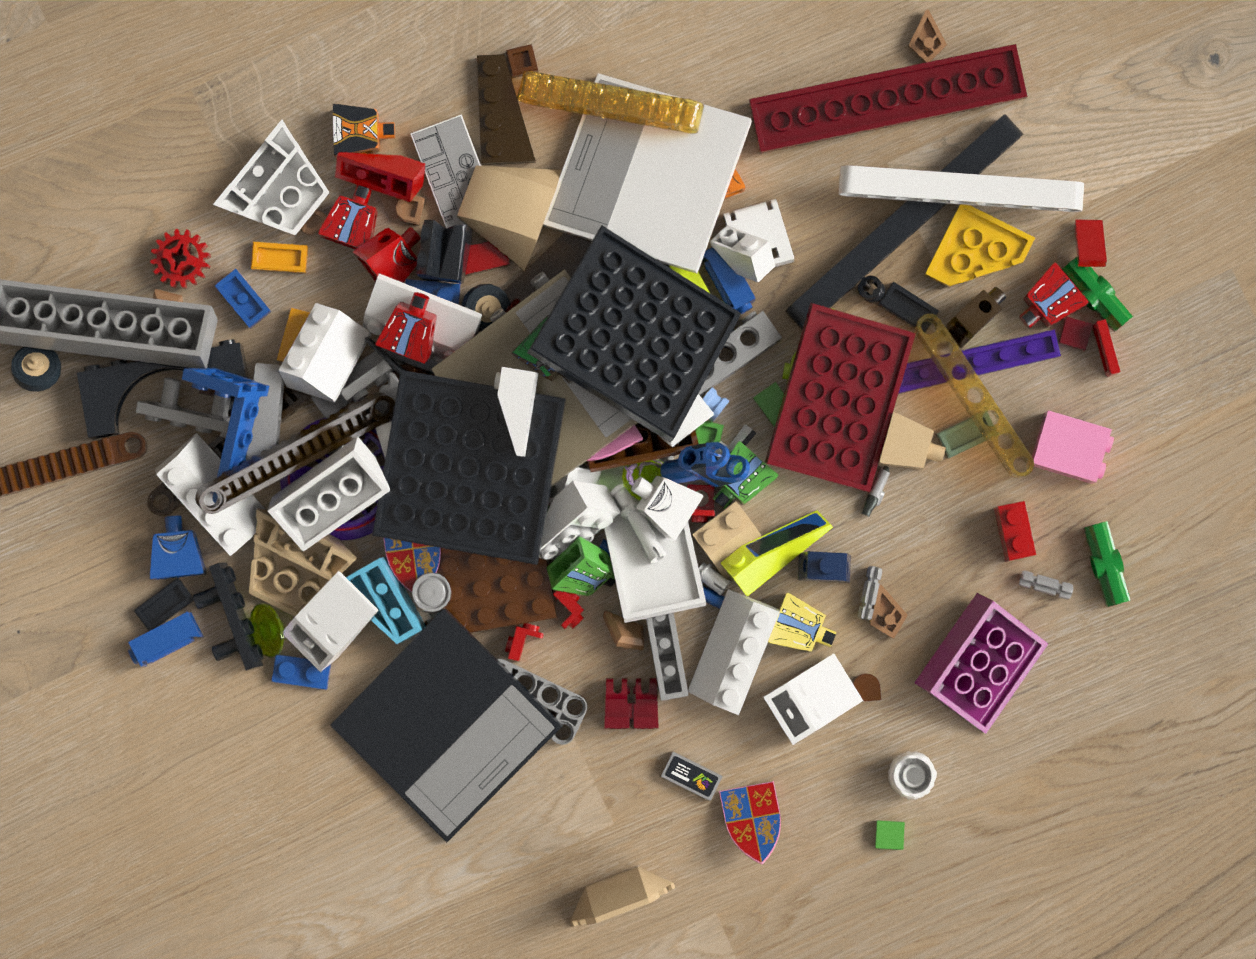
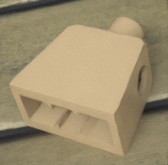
M893 412L878 465L922 470L926 459L942 463L946 447L931 443L933 430Z

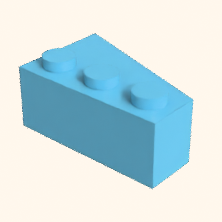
M387 557L379 558L346 577L378 609V612L372 617L371 621L396 644L407 641L426 627L405 587L392 572Z

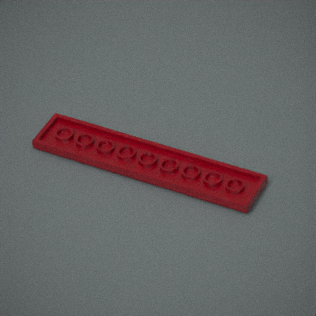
M1013 44L749 99L760 154L1023 100L1028 95L1017 46Z

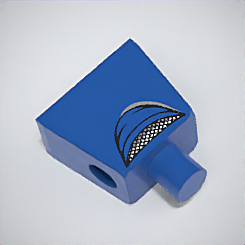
M181 515L165 517L166 533L153 534L150 579L159 580L206 575V568L196 532L193 530H182Z

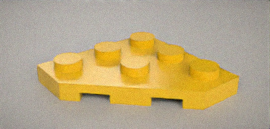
M960 204L924 276L947 287H952L1022 264L1035 237L971 205Z

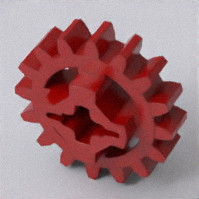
M175 229L174 236H170L165 232V241L156 240L160 246L159 249H151L156 258L150 260V263L158 266L153 271L156 276L163 274L160 281L164 284L171 280L170 286L172 288H176L177 284L180 283L183 289H187V282H191L196 286L197 281L195 278L199 276L204 279L206 276L202 270L210 269V265L205 260L211 258V254L203 252L208 245L205 242L198 244L201 237L196 234L191 238V231L187 229L184 235H181L178 229ZM178 242L177 246L170 250L167 249L173 243ZM191 244L195 246L198 258L190 253ZM183 253L187 259L178 264L175 257H180ZM163 260L170 263V274L166 271ZM191 268L194 269L190 274L183 276L184 272Z

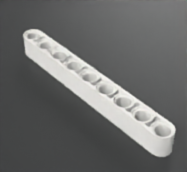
M863 166L840 167L839 195L1064 212H1081L1083 209L1084 183Z

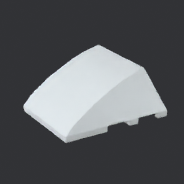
M281 120L213 205L296 235L327 197L329 191L283 120Z

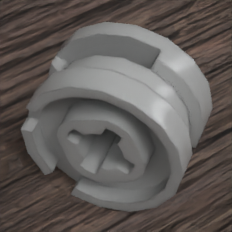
M429 572L417 578L413 585L412 595L414 602L419 608L435 612L447 605L450 600L451 589L445 577L438 573Z

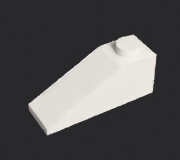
M502 367L501 373H496L494 389H498V398L517 456L525 457L539 373Z

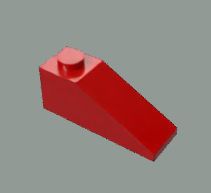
M339 152L337 154L335 177L411 202L423 187L426 163L401 155Z

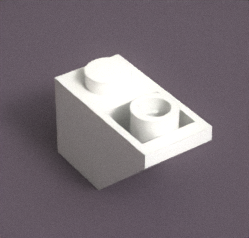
M727 225L710 241L711 246L740 276L759 282L775 267L769 241Z

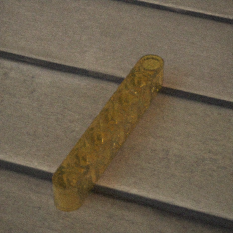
M533 71L523 72L517 100L529 105L691 134L698 133L704 110L702 103L691 99Z
M934 314L923 315L915 324L917 338L1007 473L1014 478H1023L1029 475L1034 468L1032 456L942 321ZM923 321H930L934 324L935 332L933 334H926L922 331L921 324ZM938 344H946L950 348V355L948 357H941L937 353ZM959 366L964 369L965 378L963 380H957L953 377V367ZM975 389L980 393L981 399L979 403H972L968 400V390ZM985 412H990L995 416L996 423L994 426H987L983 422V414ZM1000 435H1006L1010 438L1011 446L1009 449H1002L999 446L998 438ZM1016 458H1021L1026 462V470L1024 472H1018L1014 469L1013 462Z

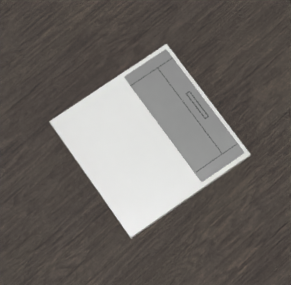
M598 73L543 223L544 227L592 241L598 229L603 225L661 263L697 274L752 123L751 118Z

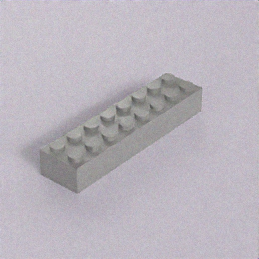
M0 279V344L188 368H207L218 321L212 306Z

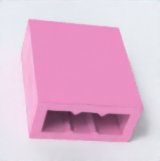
M1048 410L1044 413L1029 465L1090 484L1096 483L1097 479H1102L1105 472L1106 463H1102L1105 452L1109 453L1113 444L1114 437L1110 436L1112 429Z

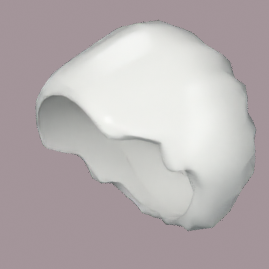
M908 751L897 756L892 761L888 770V779L892 789L901 797H905L908 800H916L930 792V789L934 786L937 772L927 756L919 752Z

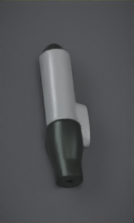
M888 466L880 469L871 491L867 495L861 513L867 517H870L873 509L880 505L885 492L883 488L890 475Z

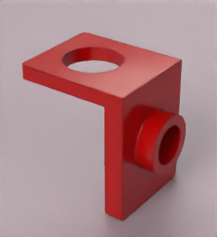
M688 484L687 488L695 492L702 490L709 497L708 503L705 506L696 507L691 515L692 522L708 523V518H714L715 516L713 500L715 487L711 485Z

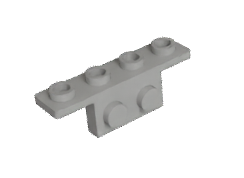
M374 351L354 366L335 403L316 396H312V400L324 417L328 419L331 414L337 413L352 401L355 403L361 401L362 398L369 394L367 391L373 386L377 385L379 387L386 383L389 373H393L395 369ZM393 358L398 364L404 365L406 363Z

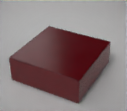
M1066 317L1058 344L1086 351L1093 324Z

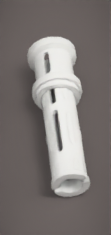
M625 482L611 490L610 494L617 500L622 510L621 516L631 523L650 562H658L657 555L662 560L667 554L663 550L648 520L636 509L640 501H638L632 491V485L629 482Z

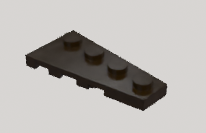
M504 54L477 55L481 164L536 163Z
M563 233L504 290L512 308L537 290L531 283V280L539 273L544 272L549 280H551L565 269L571 277L591 241Z

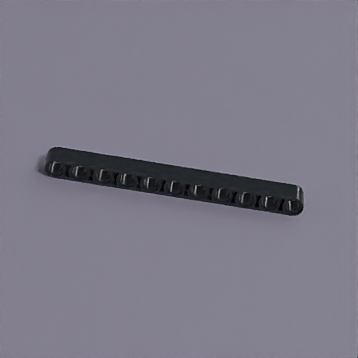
M1004 114L940 172L980 175L1023 136V132ZM906 201L792 303L785 312L803 331L810 303L831 308L947 203Z

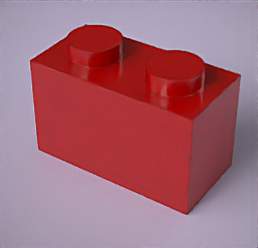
M1025 501L994 508L1005 562L1035 556L1036 550Z

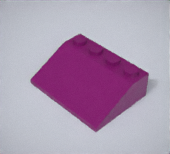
M976 593L914 683L986 734L1048 643L996 602Z

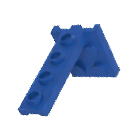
M185 368L182 380L191 382V387L205 391L210 388L215 390V395L224 398L235 397L217 477L222 475V472L230 471L232 467L240 466L243 461H246L248 447L253 438L254 420L259 411V398L268 395L269 385L217 368ZM213 492L212 500L216 503L218 496L216 492Z

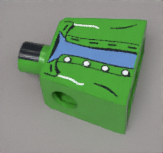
M740 441L736 444L730 455H740L747 459L750 464V470L744 480L723 485L722 489L713 498L724 510L734 499L745 505L779 476ZM739 462L735 465L733 470L734 475L741 472L743 467L742 462Z
M578 537L547 567L552 589L589 596L602 585L611 587L616 582L609 554L582 537Z

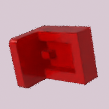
M556 590L553 595L572 613L561 624V627L566 629L570 626L574 629L584 619L581 614L585 610L577 603L580 597L574 593Z
M524 623L523 628L516 627L514 637L509 636L505 652L509 653L508 659L520 662L527 635L543 639L544 633L539 632V626Z

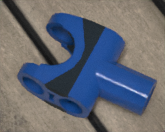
M719 442L703 443L684 448L679 454L678 459L664 461L661 465V476L677 484L702 480L712 487H718L744 480L749 473L750 464L747 459L740 455H730L729 449ZM717 449H721V450H722V455L717 454V453H714V452H715ZM739 462H742L743 467L741 472L734 475L733 470L735 465Z

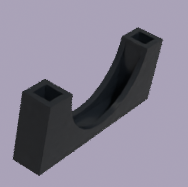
M235 339L219 342V346L211 348L207 368H217L249 379L244 348L240 342L235 343ZM127 360L113 361L110 367L100 368V365L83 367L84 371L78 372L77 378L88 438L95 440L120 434L119 419L122 406L129 393L141 381L159 372L171 370L184 371L188 367L141 361L127 363ZM231 396L228 415L232 412L234 396Z

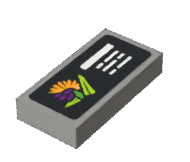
M672 752L661 777L711 801L723 777L675 752Z

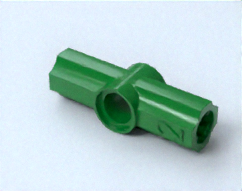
M1075 257L1062 268L1063 272L1089 301L1086 304L1087 307L1092 311H1096L1103 320L1106 319L1107 325L1113 332L1117 331L1133 317L1115 296L1116 292L1111 284L1103 276H1098L1092 267H1079L1077 257Z
M1108 521L1084 527V533L1091 552V567L1095 578L1099 580L1106 607L1131 601L1123 576V561L1118 549H1115Z

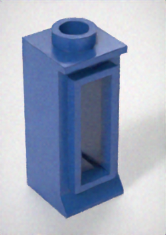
M713 247L706 250L702 259L705 262L704 267L724 303L742 314L752 309L751 303L755 302L756 298L745 278L738 275Z
M186 612L129 641L128 643L131 648L128 650V653L135 665L139 663L141 667H146L147 664H151L194 642V637L203 638L204 636L192 612Z

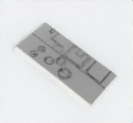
M461 114L411 133L421 162L426 163L425 174L446 228L465 224L457 217L475 166H481Z

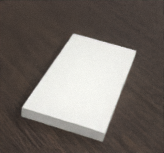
M670 456L656 460L664 463V461L673 460L674 457ZM653 460L645 461V462H653V463L659 464V463H657V462H655V461H653ZM643 462L636 463L637 467L631 474L633 480L640 478L637 468ZM653 465L643 467L640 474L649 483H652L656 476L662 477L660 468ZM625 466L601 470L602 473L596 484L607 486L609 492H611L616 486L628 482ZM634 493L638 501H640L642 498ZM613 498L614 501H615V503H616V505H617V507L619 508V510H620V512H621L622 510H621V508H620V506H619L617 500H616L615 498ZM620 513L608 527L604 528L624 623L706 606L688 521L676 540L666 538L649 522L663 550L667 554L662 560L657 555L658 562L656 563L650 562L629 520H625Z

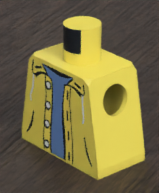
M786 593L768 643L812 652L815 642L831 647L836 632L822 627L826 615L795 596Z

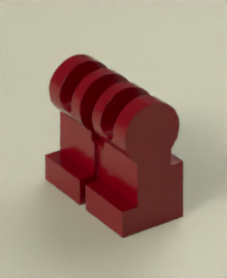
M606 678L605 729H630L629 721H634V729H659L657 678H649L648 693L641 691V678H636V686L633 688V694H636V703L634 704L627 703V694H630L627 678H622V691L618 694L614 692L613 678Z

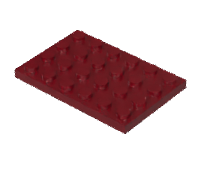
M810 303L764 463L870 492L916 333Z

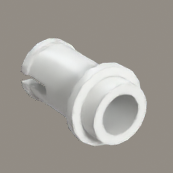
M702 563L699 567L701 581L721 596L731 581L713 570L711 564Z

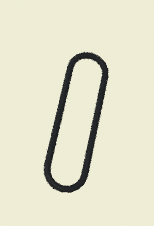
M365 337V341L399 374L401 370H404L381 347L376 346V342L369 337Z

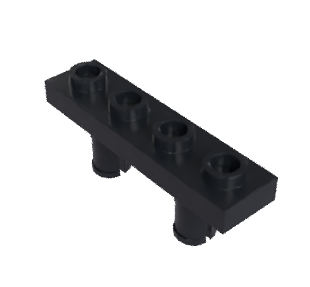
M227 562L209 566L215 586L194 594L195 605L198 609H202L221 602L233 633L232 639L212 646L214 658L216 661H220L240 654L246 671L264 666L262 659H264L263 651L260 645L255 643L253 637L255 632L253 623L250 618L246 617L243 609L245 607L244 598L240 592H237L234 584L236 575L233 568L228 566Z

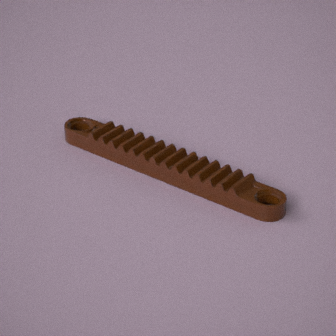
M126 432L0 467V498L137 460L146 453L147 441L139 433ZM136 438L140 442V449L136 453L131 454L127 452L125 445L129 439Z

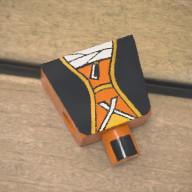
M333 104L334 156L336 160L339 152L366 154L380 152V139H395V122L379 123V114L376 109Z

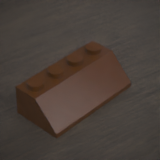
M637 423L635 426L643 440L609 457L588 461L590 473L679 455L684 448L698 444L696 430L671 447L659 435Z

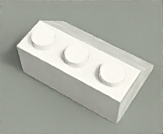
M315 303L278 371L288 388L335 403L367 344L365 337L370 338L371 333L340 310Z

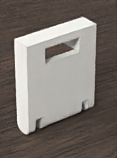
M776 199L770 200L772 210L769 211L766 202L735 210L736 220L731 221L729 212L723 214L726 226L729 225L769 241L771 250L776 249L778 258L774 259L775 267L794 262V255Z

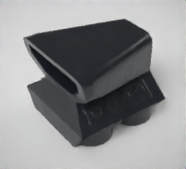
M424 220L421 230L420 251L417 258V275L422 280L464 284L473 234L467 224L444 228L435 220Z

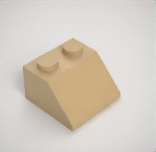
M737 501L692 534V538L720 575L726 579L729 575L721 565V562L742 545L761 537V534Z

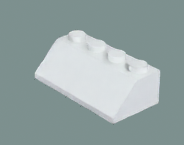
M378 275L364 314L363 328H366L369 332L380 335L395 307L400 302L410 304L414 292H419L430 298L426 311L437 315L431 355L445 359L478 334L482 317L481 313L387 276Z
M196 433L155 469V472L162 482L231 556L256 533V510L258 508H265L253 495L215 514H208L199 508L195 500L196 492L201 486L217 478L221 459ZM209 492L204 497L206 506L215 504L212 500L213 492Z
M356 437L271 498L268 512L299 548L305 551L387 494L390 488L376 457L359 437Z
M728 589L688 692L714 706L739 715L780 609Z

